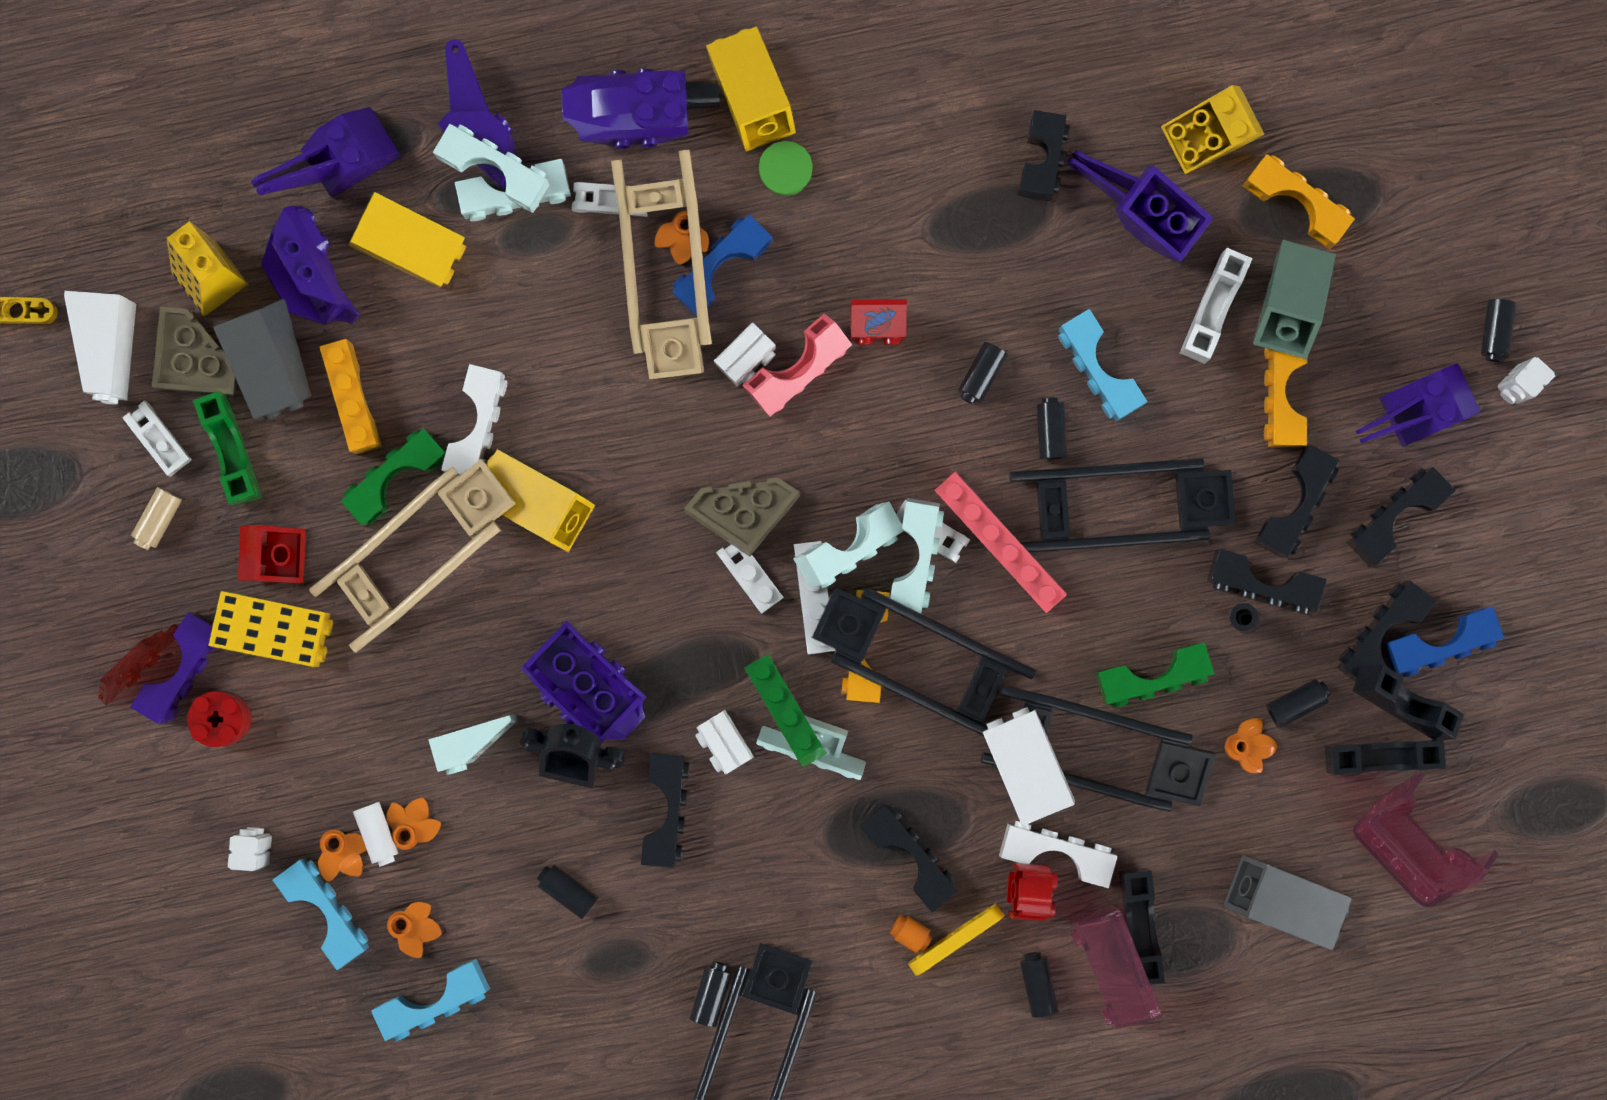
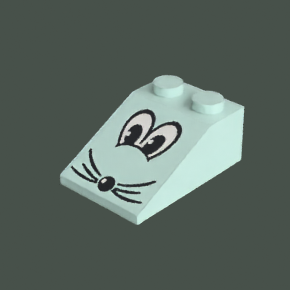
M509 715L429 739L437 771L446 770V774L449 775L467 770L466 764L474 762L518 721L517 715Z

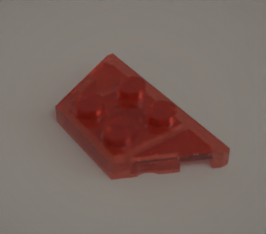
M173 624L165 633L161 630L141 640L100 679L99 692L101 694L98 698L105 705H108L126 686L129 688L137 683L141 678L139 674L146 667H153L161 659L159 654L175 640L173 635L178 626Z

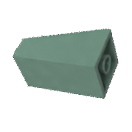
M1282 240L1272 269L1253 341L1254 345L1307 359L1323 321L1336 254Z

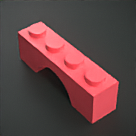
M826 314L819 317L804 331L805 349L795 365L783 371H770L762 367L748 382L742 385L758 406L769 416L779 412L786 402L794 395L801 393L810 381L823 374L826 367L834 360L842 357L846 350L852 346L836 322Z

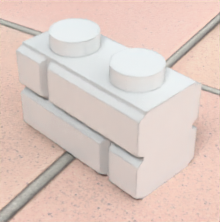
M752 322L714 360V364L738 387L741 383L748 382L754 376V370L761 363L766 366L775 357L776 354L773 351L776 349V345Z
M1533 357L1516 365L1509 375L1497 386L1501 391V397L1510 404H1519L1536 397L1543 390V386H1546L1555 377V374L1543 361Z
M726 710L696 727L699 733L695 734L703 749L709 747L713 754L709 759L717 772L722 770L726 775L754 757Z
M259 827L240 829L239 834L230 837L229 850L232 853L228 857V868L231 870L255 871L269 865L270 852L268 849L271 848L272 835L264 833V828Z

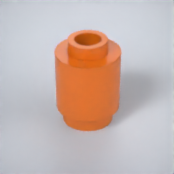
M901 914L889 932L894 936L895 941L914 953H917L919 950L924 952L932 940V937L929 936L931 931L929 928L910 916L904 917Z

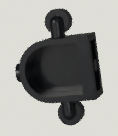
M573 724L554 725L548 729L546 736L536 729L527 728L523 730L520 738V744L526 751L540 754V777L593 788L598 768L607 770L620 768L625 758V753L616 747L601 749V742L594 733Z

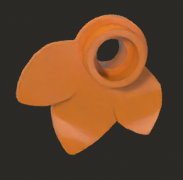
M687 211L677 213L672 222L663 224L655 237V247H670L672 257L678 265L686 263L691 258L689 229L681 228V223L688 221ZM700 227L702 252H707L709 237L707 232Z
M1252 718L1242 722L1237 733L1230 735L1224 745L1226 754L1231 759L1239 761L1242 769L1248 773H1261L1263 770L1261 759L1272 756L1277 749L1275 740L1268 735L1262 734L1263 720L1259 718ZM1239 742L1242 745V750L1240 752L1237 749V744Z
M425 798L413 800L405 809L394 802L390 805L386 819L392 829L391 835L397 848L402 850L411 849L418 842H429L438 834L441 822L435 819H428L429 807ZM403 831L410 833L411 837L408 841L402 839L401 834Z
M329 830L324 833L320 839L322 854L318 860V868L323 878L330 882L339 871L349 876H360L363 870L360 854L367 850L362 836L356 833L345 835L339 830ZM332 838H336L339 841V846L336 849H332L329 846V841Z
M425 902L412 903L405 911L393 913L387 921L388 932L398 939L400 950L414 958L422 957L423 942L435 940L442 935L439 924L428 917L431 911L430 904ZM401 919L406 922L405 929L398 928V920Z

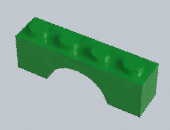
M217 391L193 400L201 426L208 434L217 454L221 471L220 481L228 504L240 506L262 498L228 395Z
M417 429L406 438L407 443L401 449L397 447L389 452L385 457L386 462L380 467L377 465L372 467L364 475L366 479L359 485L353 484L344 492L345 497L341 502L362 526L369 527L388 510L385 501V491L394 475L406 469H419L431 473L444 461L446 451L427 430L422 429L419 431Z
M1203 642L1174 650L1170 667L1164 674L1155 679L1146 680L1139 678L1126 665L1096 672L1095 675L1104 705L1112 704L1113 708L1128 705V699L1138 696L1139 701L1155 697L1154 691L1165 689L1166 693L1182 689V683L1191 681L1192 686L1208 682L1207 676L1214 675L1206 644Z
M767 654L746 666L744 669L802 767L804 768L826 755L825 749L770 656Z

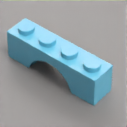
M1090 309L1059 328L1060 334L1058 338L1065 349L1070 348L1075 357L1072 360L1076 368L1080 372L1084 371L1089 379L1087 385L1095 396L1098 394L1102 399L1103 404L1101 407L1109 419L1113 417L1115 422L1147 403L1133 378L1125 380L1116 379L1107 375L1100 368L1096 359V345L1104 331Z
M304 858L275 877L273 882L288 902L308 901L321 909L328 924L327 937L321 949L335 969L339 970L369 948L366 943L368 938L361 928L356 929L351 922L352 915L344 905L340 906L334 898L336 893L331 885L328 883L324 884L318 876L320 870L312 860L308 861Z
M474 959L447 973L446 990L442 998L436 1003L417 1005L399 995L375 1007L371 1012L384 1040L387 1041L393 1038L397 1042L409 1036V1030L416 1026H419L421 1030L435 1023L434 1017L442 1013L445 1017H448L460 1011L459 1005L469 1001L470 1005H473L485 999L484 993L490 987L477 959Z

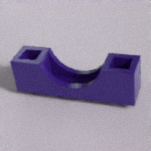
M187 612L173 635L179 643L182 653V660L177 673L171 679L161 684L144 683L130 708L157 724H167L168 721L171 722L176 717L179 711L177 705L182 697L186 698L193 688L191 682L195 675L200 674L206 667L208 662L206 657L210 650L213 651L217 648L208 646L213 627L212 622L197 613Z

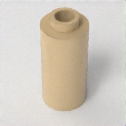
M157 487L131 534L135 538L133 543L146 550H149L150 546L156 548L182 499Z

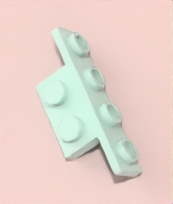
M805 716L827 753L812 762V764L821 769L835 771L847 778L861 780L866 762L841 753L848 730ZM762 726L756 742L757 745L763 746L770 751L789 755L797 760L782 732Z

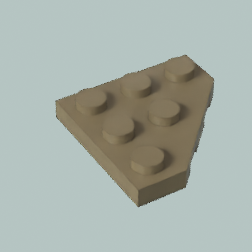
M160 307L152 388L209 394L220 391L226 395L236 396L237 380L223 349L193 313L184 308Z
M778 477L769 478L766 482L751 484L748 481L728 484L729 487L701 488L684 508L685 513L750 557L800 497L798 490Z

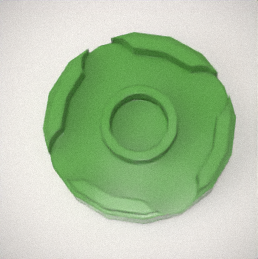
M781 141L774 143L764 151L760 158L759 174L761 181L776 195L790 196L798 194L806 187L812 177L813 165L811 157L804 147L795 142Z

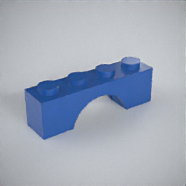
M750 214L745 219L740 217L731 226L732 232L726 238L721 236L711 247L713 251L707 257L702 255L707 308L716 300L712 290V278L719 265L728 259L738 257L755 261L773 243V237ZM692 271L688 276L683 274L673 284L675 289L672 293L697 318Z
M1492 606L1459 616L1455 635L1442 646L1428 645L1416 634H1406L1383 642L1382 645L1391 670L1402 674L1403 677H1408L1419 673V667L1428 665L1429 668H1434L1445 664V658L1454 656L1455 659L1469 656L1471 655V649L1480 647L1481 650L1495 647L1497 646L1496 641L1503 639L1504 635Z

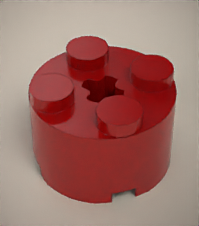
M227 691L208 692L193 701L187 717L188 728L192 738L205 746H230L238 742L249 731L251 712L248 705L235 693ZM216 716L223 717V722H217Z
M1013 863L1012 867L1015 868V872H1009L1007 882V903H1012L1013 911L1008 910L1009 917L1011 919L1046 921L1047 918H1053L1055 915V902L1052 901L1053 890L1057 888V874L1051 873L1048 865Z

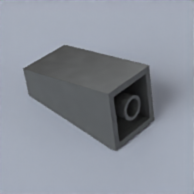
M285 299L239 315L213 327L254 419L264 416L266 420L280 415V410L286 407L289 412L304 406L302 401L312 396Z
M1242 855L1223 906L1245 917L1333 950L1334 944L1340 937V929L1344 918L1349 913L1352 898Z

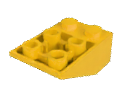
M1231 85L1161 126L1185 174L1217 160L1264 135L1241 87Z

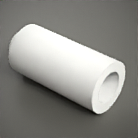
M377 802L354 811V817L372 864L378 862L379 867L394 862V855L398 854L380 803Z

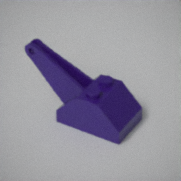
M452 39L448 41L445 46L450 112L437 125L443 134L449 124L457 128L459 125H462L474 133L472 137L481 142L485 138L497 145V151L506 155L507 152H510L516 156L515 141L511 135L513 130L500 114L496 113L493 116L490 113L466 48L460 40ZM454 49H459L456 53L453 52ZM476 164L506 191V178L500 169L490 164Z
M367 107L340 114L322 125L301 148L302 154L274 169L259 174L251 183L254 187H258L256 191L259 195H264L270 192L321 182L327 193L334 198L396 160L401 154L372 108Z
M1077 150L1073 153L1075 159L1069 158L1067 161L1071 168L1086 177L1119 204L1115 211L1126 230L1145 246L1174 262H1181L1213 219L1210 214L1155 166H1148L1142 175L1137 178ZM1101 176L1127 189L1129 192L1126 195Z
M1455 363L1380 397L1379 399L1385 409V413L1356 430V433L1360 434L1390 420L1391 427L1360 439V442L1364 443L1368 440L1396 433L1401 446L1404 447L1468 419L1481 411L1459 364Z

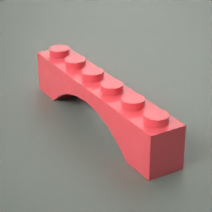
M957 471L935 489V492L1046 613L1067 595V592L1015 538Z

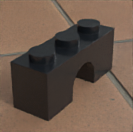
M1034 110L1027 143L1042 147L1046 153V160L1036 165L1025 163L1018 196L1050 201L1053 193L1058 194L1061 178L1056 177L1058 167H1063L1065 151H1061L1062 140L1067 141L1070 125L1065 124L1067 115Z

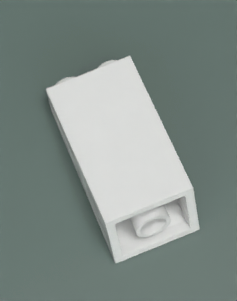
M65 291L64 298L83 392L93 395V400L101 401L104 404L117 405L118 400L127 401L136 304L116 294Z
M1028 707L1012 713L1014 719L1003 722L1002 718L986 724L988 729L983 731L1022 826L1075 804L1073 794L1036 710L1029 712Z

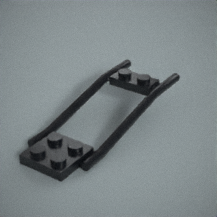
M1203 458L1011 471L1009 473L1010 482L1037 481L1038 483L1037 496L1042 541L1020 543L1029 553L1209 540L1210 531L1208 527L1236 524L1231 470L1204 471ZM1176 471L1179 528H1181V531L1069 539L1070 528L1065 479Z
M834 587L811 636L812 639L836 650L831 663L984 736L983 731L988 729L987 725L982 722L985 720L1007 671L1006 669L1008 668L1031 680L1036 673L1035 669L1001 654L868 587L864 588L861 598ZM886 609L982 656L957 711L861 665Z
M1005 685L1001 686L1000 696L1025 701L1023 709L1028 707L1029 712L1036 710L1046 734L1053 714L1052 710L1055 708L1162 738L1147 783L1145 795L1063 772L1068 785L1168 812L1171 811L1173 800L1196 806L1201 805L1216 755L1212 751L1189 746L1192 742V734L1163 728L1060 698ZM982 753L981 763L997 766L992 754Z
M760 943L752 969L738 965L693 1100H705L739 996L798 1015L769 1100L782 1099L817 994L815 991L804 988L813 962L812 960Z

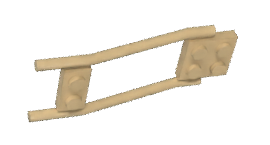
M690 150L679 151L683 179L630 187L625 185L622 160L611 161L620 219L634 354L645 352L649 379L703 373L704 366L700 345L712 344L707 310L698 204ZM687 206L697 318L640 325L630 214Z
M482 459L461 475L452 466L426 487L349 558L309 588V591L314 597H317L337 581L365 622L371 627L349 644L350 648L357 653L400 619L478 548L499 533L501 529L494 520L516 503ZM438 492V495L472 540L393 609L359 563Z

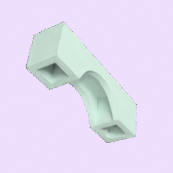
M449 124L433 151L436 158L459 172H463L475 164H490L497 167L505 175V194L508 199L534 213L550 185L547 179L544 178L546 174L535 166H531L530 169L521 164L522 160L510 152H507L506 155L497 151L498 146L491 141L483 138L481 142L472 137L474 133L462 125H459L457 128Z
M562 159L535 164V167L546 174L544 178L550 184L539 203L549 201L550 204L564 202L566 197L571 196L566 169ZM482 176L455 182L461 214L465 219H470V221L483 220L486 218V215L496 213L498 216L507 215L513 212L512 209L521 207L510 201L505 192L490 187Z
M907 498L902 529L915 539L920 556L917 565L911 572L894 578L890 598L921 613L922 608H928L930 592L925 591L927 581H933L935 565H930L931 554L937 555L940 538H934L936 527L942 528L944 511H939L940 503Z
M890 502L876 504L856 517V537L847 550H838L825 542L813 545L793 558L809 587L821 586V588H825L836 581V575L839 573L846 574L857 567L856 562L861 559L863 561L870 559L877 554V548L882 545L883 547L889 546L898 540L897 535L904 530Z

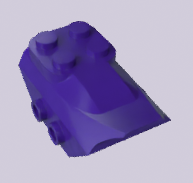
M640 69L637 73L614 70L607 75L577 76L573 83L561 89L563 120L576 129L579 133L580 141L614 146L615 149H627L633 144H641V147L651 148L656 147L657 143H665L689 135L685 70L653 71L652 69Z
M303 206L284 207L271 230L261 262V266L280 300L285 299L289 313L323 325L331 321L355 323L360 313L338 285L334 269L327 256L328 240L322 232L318 231L313 213L310 209H305Z
M566 620L521 669L542 692L540 695L541 699L551 708L556 705L563 712L560 716L567 724H576L588 729L599 738L601 744L608 739L624 740L645 718L643 700L647 696L623 674L626 669L614 659L610 662L603 655L606 650L597 641L593 640L590 643Z

